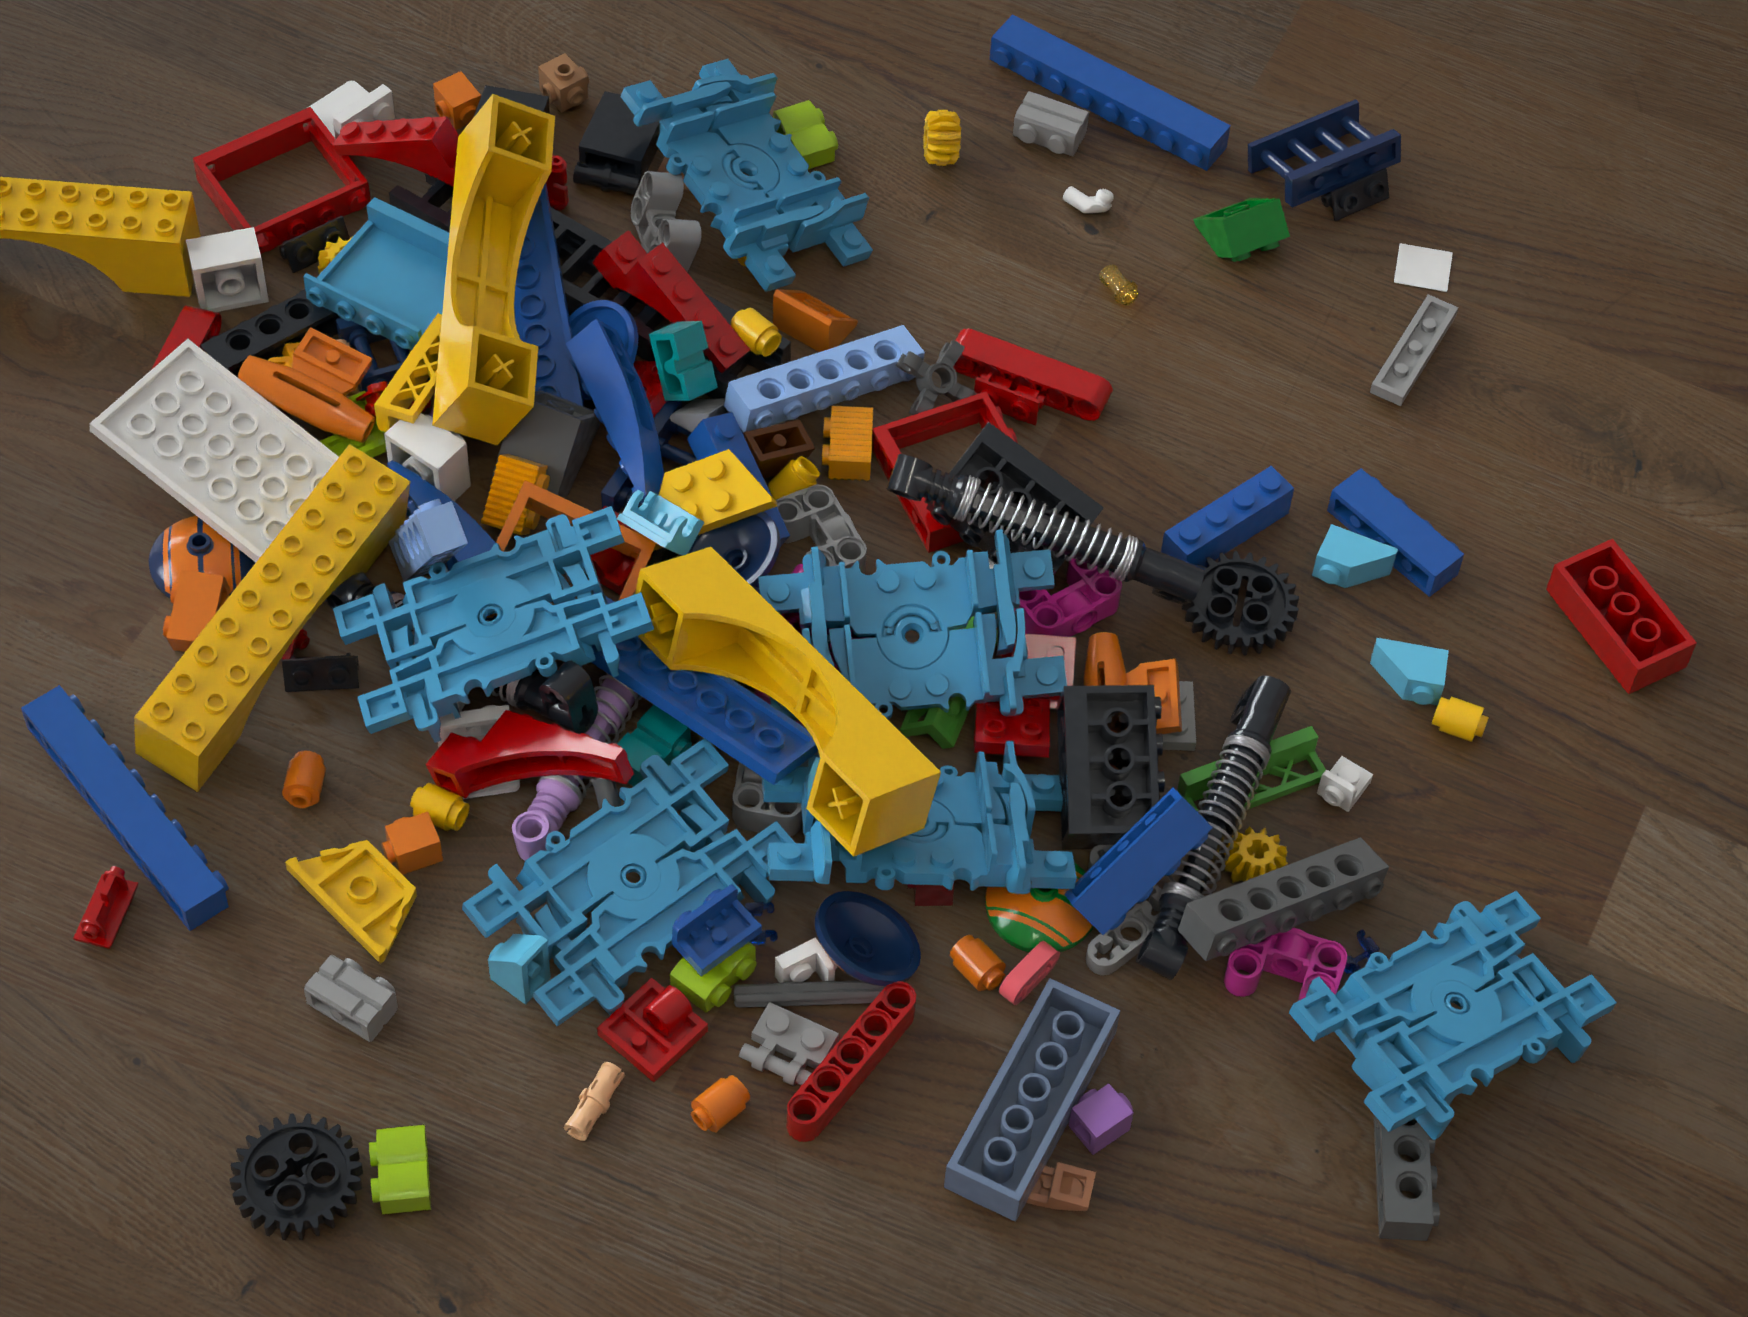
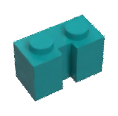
M702 321L675 322L649 334L665 401H690L718 388L712 361L706 360L703 354V350L708 348Z
M653 705L637 722V728L631 734L627 732L617 743L626 751L628 761L634 772L628 783L634 787L644 780L640 773V767L642 762L650 756H660L669 766L673 759L691 748V729Z

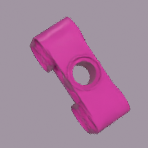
M1076 559L1070 560L1066 576L1069 586L1052 596L1046 589L1019 592V608H1024L1025 634L1071 637L1076 633L1087 630L1093 624L1113 615L1117 611L1122 581L1111 578L1108 570L1100 574L1097 566L1089 570L1086 562L1078 566Z
M1292 928L1288 932H1279L1266 937L1260 943L1248 944L1234 950L1229 956L1224 984L1226 989L1235 996H1249L1257 989L1262 972L1266 971L1303 983L1298 1001L1306 997L1312 980L1320 977L1336 995L1347 962V952L1336 941L1308 934L1298 928ZM1321 962L1330 963L1334 967H1326ZM1237 970H1245L1250 975H1242Z

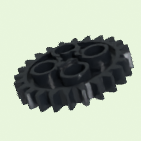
M1234 551L1232 559H1228L1225 554L1220 553L1218 562L1208 557L1205 567L1197 564V566L1205 568V574L1196 598L1193 602L1182 605V610L1186 611L1185 622H1193L1192 633L1203 631V643L1214 639V649H1219L1223 644L1228 645V654H1232L1235 647H1240L1244 656L1247 655L1249 647H1253L1258 654H1261L1263 644L1274 649L1276 639L1284 642L1287 631L1292 632L1299 608H1297L1299 596L1294 595L1296 585L1287 584L1289 574L1282 573L1277 575L1279 566L1277 563L1268 568L1265 566L1266 557L1263 556L1256 562L1253 561L1251 552L1247 554L1245 559H1240L1237 551ZM1246 579L1248 585L1240 625L1235 627L1233 626V619L1241 580Z
M294 1113L290 1114L288 1124L282 1125L281 1121L275 1117L273 1118L274 1129L269 1131L265 1126L259 1125L261 1137L257 1139L247 1135L245 1138L249 1149L237 1148L236 1150L238 1160L241 1162L231 1163V1170L235 1176L229 1179L231 1189L235 1191L232 1194L235 1205H241L239 1209L242 1218L251 1216L252 1228L256 1229L265 1223L266 1236H271L277 1228L280 1229L282 1240H286L291 1231H296L299 1240H303L305 1229L311 1228L316 1236H320V1224L325 1223L330 1228H335L333 1219L335 1214L344 1218L348 1216L344 1203H357L356 1193L353 1191L362 1189L361 1178L357 1176L363 1174L362 1163L357 1162L360 1159L358 1148H351L353 1143L350 1135L341 1137L342 1131L339 1124L328 1130L327 1118L325 1117L320 1119L316 1125L312 1123L311 1114L309 1113L306 1114L302 1123H297ZM300 1147L311 1148L305 1154L298 1155L294 1153ZM267 1169L277 1170V1172L270 1177L260 1176V1174ZM329 1175L334 1177L328 1183L320 1184L316 1182L322 1176ZM287 1199H299V1202L293 1206L286 1207L282 1205Z

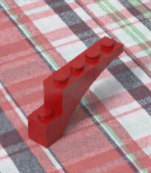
M448 117L350 122L342 127L340 135L332 144L338 155H357L395 162L419 170L454 187L459 134Z
M628 230L603 248L592 262L613 289L616 287L639 298L672 323L702 321L708 348L704 349L703 353L721 373L750 351L749 347L663 242L647 253Z
M508 710L504 711L481 741L473 736L464 737L451 732L425 764L437 786L463 798H467L472 792L487 787L530 777L581 775L627 784L634 775L627 758L628 755L621 746L615 743L607 744L593 739L588 734H577L565 730L558 724H547L535 720L528 714L523 713L520 715Z

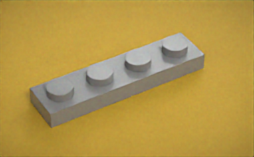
M1428 294L1373 381L1370 393L1401 406L1454 321L1458 307Z

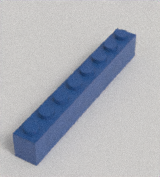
M1013 14L991 38L990 60L1037 83L1052 93L1070 100L1078 106L1103 117L1105 120L1132 132L1134 135L1159 146L1163 150L1171 152L1205 171L1212 166L1227 148L1231 125Z
M59 685L21 707L28 730L189 931L229 907L225 893L229 890V887L223 876L217 870L213 873L206 866L208 862L202 850L196 844L192 847L185 840L187 838L186 833L176 819L170 821L164 814L166 809L159 797L154 793L149 796L144 789L146 786L140 774L134 768L128 770L123 764L125 759L119 748L114 743L111 745L106 743L103 739L105 734L95 719L89 721L84 716V707L74 694L68 696Z

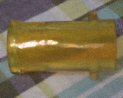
M1110 264L1102 269L1099 274V280L1114 294V300L1117 303L1130 305L1137 299L1139 294L1137 284L1134 281H1129L1118 270L1116 265Z

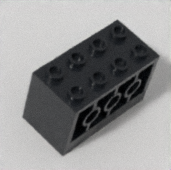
M990 422L986 424L950 471L949 478L951 479L954 475L960 476L963 474L980 479L981 483L978 490L986 492L988 484L991 483L992 487L989 494L997 496L999 488L1002 487L1003 491L1000 498L1008 500L1010 492L1013 491L1014 495L1011 502L1019 504L1021 496L1024 495L1025 499L1022 506L1030 508L1032 500L1035 499L1034 511L1040 512L1043 504L1046 503L1047 506L1044 514L1048 516L1057 507L1058 514L1064 516L1065 512H1068V518L1075 520V517L1079 516V522L1085 524L1087 520H1090L1091 526L1104 508ZM931 500L926 508L931 511L932 517L937 522L945 526L951 525L953 529L960 533L959 535L965 543L973 547L978 546L984 552L988 551L989 559L994 564H997L995 532L991 533L989 531L990 521L987 522L985 527L980 529L978 527L979 517L976 518L974 523L969 525L967 516L962 522L949 517L946 510L941 509L942 504L935 507L933 506L934 501ZM1012 529L1006 535L1009 539L1010 553L1044 550L1043 546L1037 549L1033 548V537L1028 544L1023 545L1022 533L1015 541L1011 539ZM1051 550L1054 575L1065 561V555L1062 554L1056 557L1054 551Z
M1154 685L1063 687L1057 702L1059 779L1063 796V804L1060 811L1062 850L1093 849L1098 845L1116 844L1159 801L1160 793H1163L1165 789L1164 770H1158V756L1163 754L1162 733H1156L1157 719H1161L1162 706L1161 698L1155 697ZM1111 765L1116 766L1119 770L1114 769ZM1112 802H1116L1120 804L1122 807H1118L1114 805Z

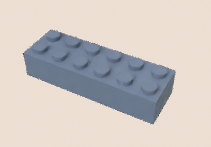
M1049 978L946 1166L945 1189L1012 1221H1017L1029 1195L1069 1123L1071 1109L1077 1105L1079 1099L1083 1096L1116 1034L1121 1010Z

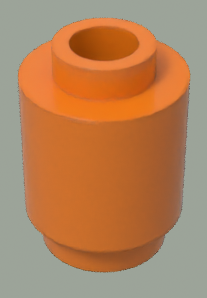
M300 751L289 761L282 795L286 801L296 808H307L319 802L326 772L324 760L319 754L312 751Z
M966 935L951 949L950 957L953 959V966L978 991L986 989L991 991L1004 980L1006 964L981 938L975 939L972 935Z
M730 1075L726 1079L720 1078L691 1102L693 1109L691 1117L703 1131L709 1129L716 1133L745 1110L746 1103L750 1100V1094L737 1077Z

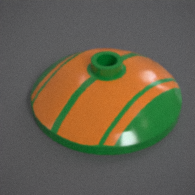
M1074 862L1077 882L1086 872ZM987 887L985 909L991 926L1005 942L1019 950L1030 952L1040 942L1045 941L1057 951L1063 952L1081 943L1094 926L1067 899L1065 893L1069 889L1048 888L1050 891L1041 892L1038 888H1031L1027 894H1014L1007 891L1006 887Z

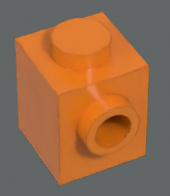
M460 71L433 83L435 108L439 117H448L455 130L468 125L474 118L481 94L463 72Z
M428 812L413 817H402L392 824L385 826L387 841L381 843L385 858L390 863L395 862L397 870L402 875L443 861L441 841Z

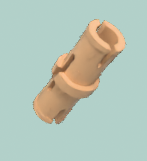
M604 1062L588 1089L582 1090L579 1095L580 1102L564 1125V1129L568 1131L567 1133L570 1136L581 1141L587 1139L601 1113L605 1114L609 1109V1100L625 1077V1073L620 1072L621 1068L613 1063Z

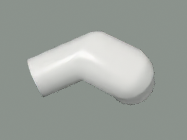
M1070 186L1063 195L1065 202L1085 214L1108 211L1112 207L1111 202L1114 199L1113 193L1107 189H1100L1097 191L1096 196L1088 197L1073 186Z

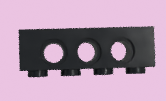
M302 290L295 296L278 305L271 306L257 316L242 321L234 328L210 338L207 342L201 344V349L238 377L239 370L249 355L265 360L272 357H283L284 345L286 343H300L310 327L329 337L337 335L336 319L341 317L323 306L318 307L307 299L306 291Z

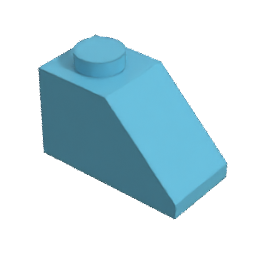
M1331 524L1317 554L1312 576L1328 584H1335L1343 588L1385 577L1392 572L1398 549Z
M1376 638L1370 664L1403 700L1414 701L1421 705L1431 704L1438 706L1445 685L1449 650Z
M513 934L505 943L501 942L496 945L489 955L490 979L525 1005L533 997L534 991L551 978L548 941L543 936Z

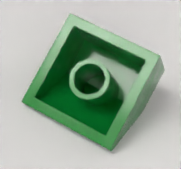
M1249 198L1193 219L1195 226L1218 257L1231 258L1232 262L1251 257L1250 251L1260 248V251L1274 249L1280 246V240L1290 237L1280 198Z

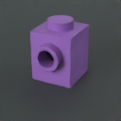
M1107 1084L1098 1091L1096 1089L1089 1090L1079 1099L1077 1105L1071 1109L1068 1126L1094 1155L1130 1130L1134 1113L1133 1107L1123 1093H1117L1110 1084Z

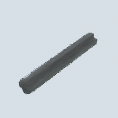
M859 980L737 984L734 987V1004L736 1007L741 1008L767 1007L769 1002L777 1006L872 1003L885 986L871 985Z

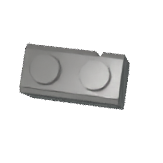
M1028 91L1023 103L1015 114L1013 136L1018 137L1025 143H1035L1049 148L1054 153H1064L1073 157L1086 135L1089 112Z
M330 955L322 964L318 973L316 972L304 988L308 1005L369 1042L374 1040L382 1030L383 1025L387 1024L398 1008L394 987L382 977H376L374 980L364 974L362 967L350 958H345L342 961L336 956Z

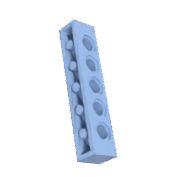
M901 325L730 381L724 407L728 412H733L743 432L768 427L786 420H794L801 415L826 409L839 402L853 400L860 395L875 390L880 391L887 386L914 379L915 376L902 371L896 364L901 355H906L908 351L918 355L922 360L925 352L905 326Z
M436 499L418 506L419 509L415 510L414 514L404 521L405 524L400 525V528L395 530L396 535L389 541V545L404 582L428 574L429 567L436 562L445 564L468 544L452 501L441 504L440 499Z

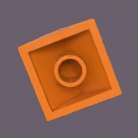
M776 289L773 295V324L780 331L818 352L839 346L858 323L854 318L802 290Z

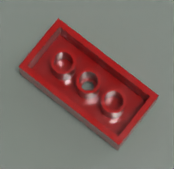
M1610 539L1554 565L1546 588L1547 592L1628 695L1688 666L1697 642L1614 539Z

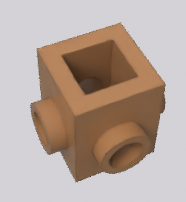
M566 53L538 66L539 88L542 95L549 96V103H553L561 113L573 106H578L588 99V74L583 67H578Z

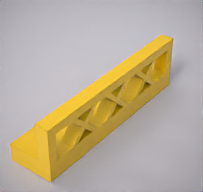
M437 313L374 404L378 430L386 432L399 420L414 424L435 393L442 314ZM414 400L413 405L411 406L410 409H408V407L410 406V404H411L412 401Z

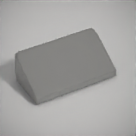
M725 398L694 399L672 413L669 419L692 433L702 419L727 412V409L724 407Z

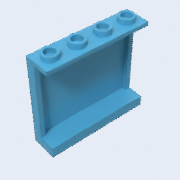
M374 197L367 205L368 221L317 278L307 273L303 276L306 297L318 307L323 306L337 313L344 320L353 321L367 328L375 335L380 334L394 341L401 348L412 350L437 313L442 314L449 232Z

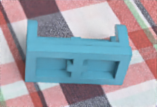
M640 490L635 491L623 513H619L617 520L670 551L682 556L688 554L704 521L652 491L648 493L642 506L638 508L639 502L643 499L644 492Z

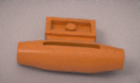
M311 327L293 353L292 368L249 355L239 370L238 378L273 406L320 430L364 443L374 427L376 418L345 396L357 389L372 365V358Z
M1109 632L1091 635L1086 656L1084 686L1154 685L1155 697L1161 698L1162 706L1161 719H1157L1156 733L1182 732L1179 669L1176 659L1140 663L1138 667L1126 673L1118 636ZM1111 765L1114 769L1119 770L1116 766Z

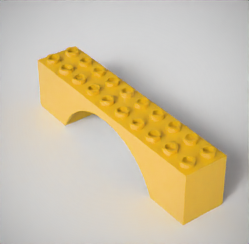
M492 94L458 136L432 426L498 445L534 407L538 346L523 342L519 337L515 324L514 296L517 270L526 232L538 198L551 173L555 116Z
M0 177V239H15L39 243L74 255L107 275L123 292L191 296L194 279L186 240L201 237L192 192Z
M349 444L135 715V753L198 792L240 738L246 721L270 675L309 618L324 600L346 579L359 572L366 573L396 534L395 530L404 524L411 481Z
M712 547L640 569L635 594L642 593L655 630L638 635V637L670 670L705 672L731 678L751 686L779 702L804 725L812 736L820 755L806 809L853 857L924 829L941 771Z

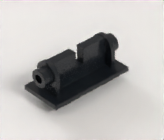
M1381 169L1322 195L1323 205L1333 208L1334 220L1338 221L1390 198L1387 169Z
M340 216L333 220L330 219L327 223L293 239L283 241V246L278 249L284 260L288 259L292 273H295L319 262V251L325 250L326 242L337 243L338 237L343 241H348L350 237L343 216Z
M351 653L341 656L296 658L293 655L291 659H282L285 692L359 688L358 656H351Z

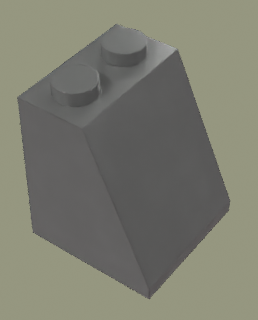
M542 390L535 391L534 407L503 439L499 455L511 454L547 465L546 475L550 476L547 490L560 497H566L572 488L601 422L592 409Z

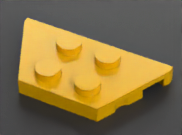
M729 449L665 472L659 491L661 497L704 521L699 534L777 507V501ZM656 543L654 550H658L664 547Z
M368 840L352 843L341 849L331 848L320 851L321 856L299 862L297 857L288 859L285 862L286 868L301 885L380 964L385 961L417 897L416 887Z

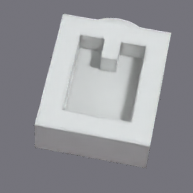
M1341 756L1330 771L1326 770L1322 774L1317 794L1322 796L1329 804L1339 806L1349 812L1371 783L1373 774Z
M816 937L775 957V977L779 983L804 982L815 971L823 982L834 981L837 965L828 957Z

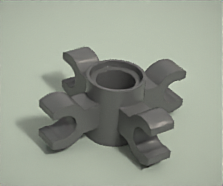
M952 340L950 344L946 342L936 364L931 366L911 351H908L906 355H901L896 366L902 371L917 377L916 384L920 391L919 396L909 410L911 415L933 409L937 396L942 394L950 398L952 402L977 394L972 389L957 383V373L953 366L965 348L963 345L955 340ZM933 372H936L941 377L940 388L936 387L932 381Z

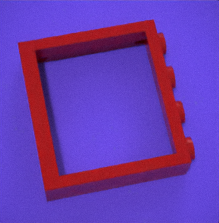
M311 107L193 158L198 183L233 231L252 227L218 182L308 142H313L345 184L343 188L254 227L260 254L271 251L275 247L282 245L283 241H288L323 225L330 219L333 220L340 216L344 217L352 212L359 211L371 201L367 179L348 155L337 154L332 146L336 139Z
M986 391L872 428V452L888 481L898 454H901L899 449L977 423L983 429L990 422L1018 443L1014 430L1007 428L1004 423L1000 406L995 407ZM897 495L928 553L963 542L959 535L960 533L953 529L951 525H942L932 517L931 511L926 508L928 504L924 502V497H922L921 501H914Z

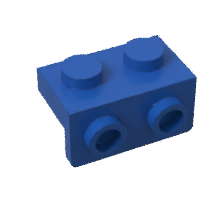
M730 884L723 890H714L707 896L700 907L693 912L688 910L682 913L673 924L672 945L701 977L758 936L762 931V925L737 899L738 889L733 884Z

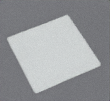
M1400 243L1394 283L1447 292L1453 253Z

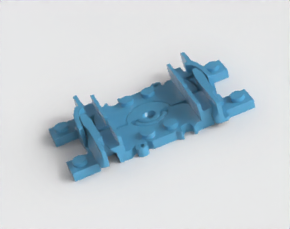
M729 59L703 65L699 72L701 79L695 82L692 90L675 96L664 98L651 80L624 87L620 97L634 114L633 121L636 126L639 127L659 121L660 134L656 145L663 155L669 158L666 165L667 171L672 175H679L681 172L684 174L683 182L700 203V212L710 211L716 214L711 227L720 230L726 238L723 245L726 253L732 259L746 256L747 259L744 264L765 292L792 284L796 277L794 271L782 257L786 254L788 248L792 252H796L825 242L843 267L870 257L873 249L853 224V222L862 220L869 200L868 195L863 193L845 199L838 190L841 184L839 177L826 180L824 174L819 171H813L810 174L808 172V163L790 141L792 135L777 133L781 121L773 118L769 113L777 97L774 93L777 81L775 73L749 79L747 75H740Z
M612 506L572 520L573 526L570 525L568 517L564 514L550 518L546 522L547 530L525 538L517 535L514 536L516 545L513 550L503 552L499 544L495 543L490 551L457 562L450 571H448L444 563L436 562L429 567L431 578L427 579L419 576L403 582L406 593L402 601L403 606L396 608L386 584L382 583L374 588L373 594L333 608L339 633L344 644L347 645L378 633L386 661L391 668L389 672L393 684L358 696L365 726L369 733L372 734L414 718L417 729L419 731L428 730L434 742L437 743L442 741L440 737V717L452 713L455 719L460 718L461 715L457 702L469 704L468 694L471 689L482 687L486 696L489 697L495 688L530 676L537 668L542 676L549 677L557 671V664L555 662L557 659L563 662L572 660L582 667V665L596 660L591 646L595 644L598 652L603 651L612 676H618L620 656L616 644L655 629L641 592L608 604L590 555L625 542ZM562 574H566L568 580H569L570 583L572 584V587H570V585L568 584V582L566 581V579L562 576ZM497 613V617L493 621L485 620L490 614Z
M1002 529L996 530L994 536L997 565H994L993 569L989 567L988 551L973 553V550H967L966 557L958 558L953 565H950V556L947 552L938 551L932 557V567L924 561L886 565L877 559L876 572L872 575H865L860 571L859 561H856L851 568H845V562H839V565L826 566L825 555L817 546L811 547V554L803 557L802 573L758 577L760 595L779 614L799 612L800 628H805L802 629L801 635L834 666L828 647L830 643L833 657L840 673L878 711L881 708L887 709L886 713H882L887 719H890L892 716V705H895L901 711L939 707L947 713L949 711L948 701L955 696L961 697L965 701V709L967 711L975 703L999 701L1002 715L1018 716L1022 714L1024 708L1022 697L1028 699L1059 696L1063 687L1067 686L1063 656L1027 659L1024 608H1019V592L1054 588L1051 550L1010 553L1009 539ZM942 559L945 563L939 564L937 560ZM996 612V617H997V619H995V613H994V614H988V613ZM974 616V628L953 630L966 627L970 618ZM827 628H835L829 629V635H827ZM996 628H998V647L996 656L1011 653L1013 651L1015 644V651L1013 657L992 659L996 644ZM851 631L854 633V635H855L856 637H874V638L851 639ZM908 631H916L919 634L918 641L914 643L908 642L905 638V634ZM770 697L771 706L794 721L798 720L787 708Z
M702 739L671 761L669 766L658 755H652L643 761L640 773L644 780L632 788H620L619 797L623 799L624 804L620 807H614L608 803L607 799H603L602 808L572 828L568 840L565 841V837L561 832H550L545 843L547 851L540 850L525 860L522 871L516 877L523 887L522 890L519 891L498 864H495L488 871V877L492 884L463 903L462 910L485 938L517 918L516 923L520 926L523 934L539 935L547 939L549 960L551 958L554 959V963L561 973L535 990L533 998L556 1026L562 1024L595 999L609 1015L620 1008L624 1002V994L619 987L623 989L627 986L629 975L633 972H646L647 963L643 961L642 955L646 952H653L660 960H663L665 950L672 945V927L675 920L682 913L688 910L693 912L700 907L707 896L714 890H723L730 884H733L738 889L737 899L741 901L745 896L737 886L740 884L762 910L769 907L775 894V889L766 879L769 876L768 843L795 842L777 821L748 841L737 829L726 834L729 819L703 788L726 773L729 764L706 739ZM630 872H636L639 874L640 880L636 883H631L627 880L626 875ZM546 902V905L534 915L533 919L530 913ZM593 910L590 917L591 925L586 929L588 919L584 915Z
M1006 741L1002 775L998 774L997 762L985 761L984 752H978L975 772H966L962 776H957L958 771L955 767L948 765L941 767V775L924 829L854 857L806 809L820 760L819 752L808 759V767H797L775 785L762 778L763 802L801 803L803 833L805 835L804 844L768 843L769 880L809 882L815 880L819 884H829L832 861H841L845 867L846 883H867L869 880L875 879L876 887L881 890L892 889L895 879L902 884L943 885L949 890L953 889L954 880L962 879L970 884L971 891H974L979 886L1006 887L1007 891L1014 894H1027L1031 888L1075 889L1077 877L1072 852L1034 850L1033 839H1030L1035 811H1061L1063 796L1059 775L1024 774L1018 766L1013 741Z
M1514 891L1485 906L1481 913L1468 901L1455 905L1446 924L1438 923L1433 931V934L1438 939H1433L1426 931H1422L1416 942L1394 952L1389 961L1383 953H1372L1365 967L1351 974L1345 985L1336 995L1320 977L1313 979L1306 997L1293 1003L1289 1014L1313 1042L1332 1032H1335L1356 1058L1352 1064V1069L1373 1090L1368 1093L1364 1103L1388 1132L1415 1118L1426 1133L1435 1140L1442 1135L1454 1117V1111L1449 1106L1454 1097L1460 1093L1472 1095L1476 1089L1477 1083L1471 1077L1479 1079L1487 1087L1495 1074L1517 1063L1521 1056L1526 1062L1534 1064L1542 1060L1547 1052L1555 1047H1558L1571 1063L1577 1062L1591 1044L1590 1036L1582 1027L1611 1012L1617 1002L1592 974L1564 988L1534 953L1522 959L1517 956L1525 946V943L1518 936L1535 928L1541 917L1517 891ZM1450 1003L1457 1004L1461 1009H1455Z

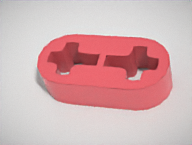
M1040 942L1006 976L999 988V994L1013 1005L1019 1004L1053 969L1060 957V952L1047 942Z

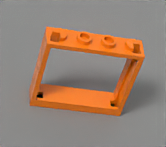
M525 480L496 543L499 544L501 551L504 552L524 508L548 519L564 514L568 517L571 526H573L572 520L591 514L593 511ZM620 524L619 527L625 542L611 548L636 559L618 601L634 594L640 569L646 567L656 545L654 541ZM497 613L490 614V615L487 616V617H488V618H493L494 616L497 617Z

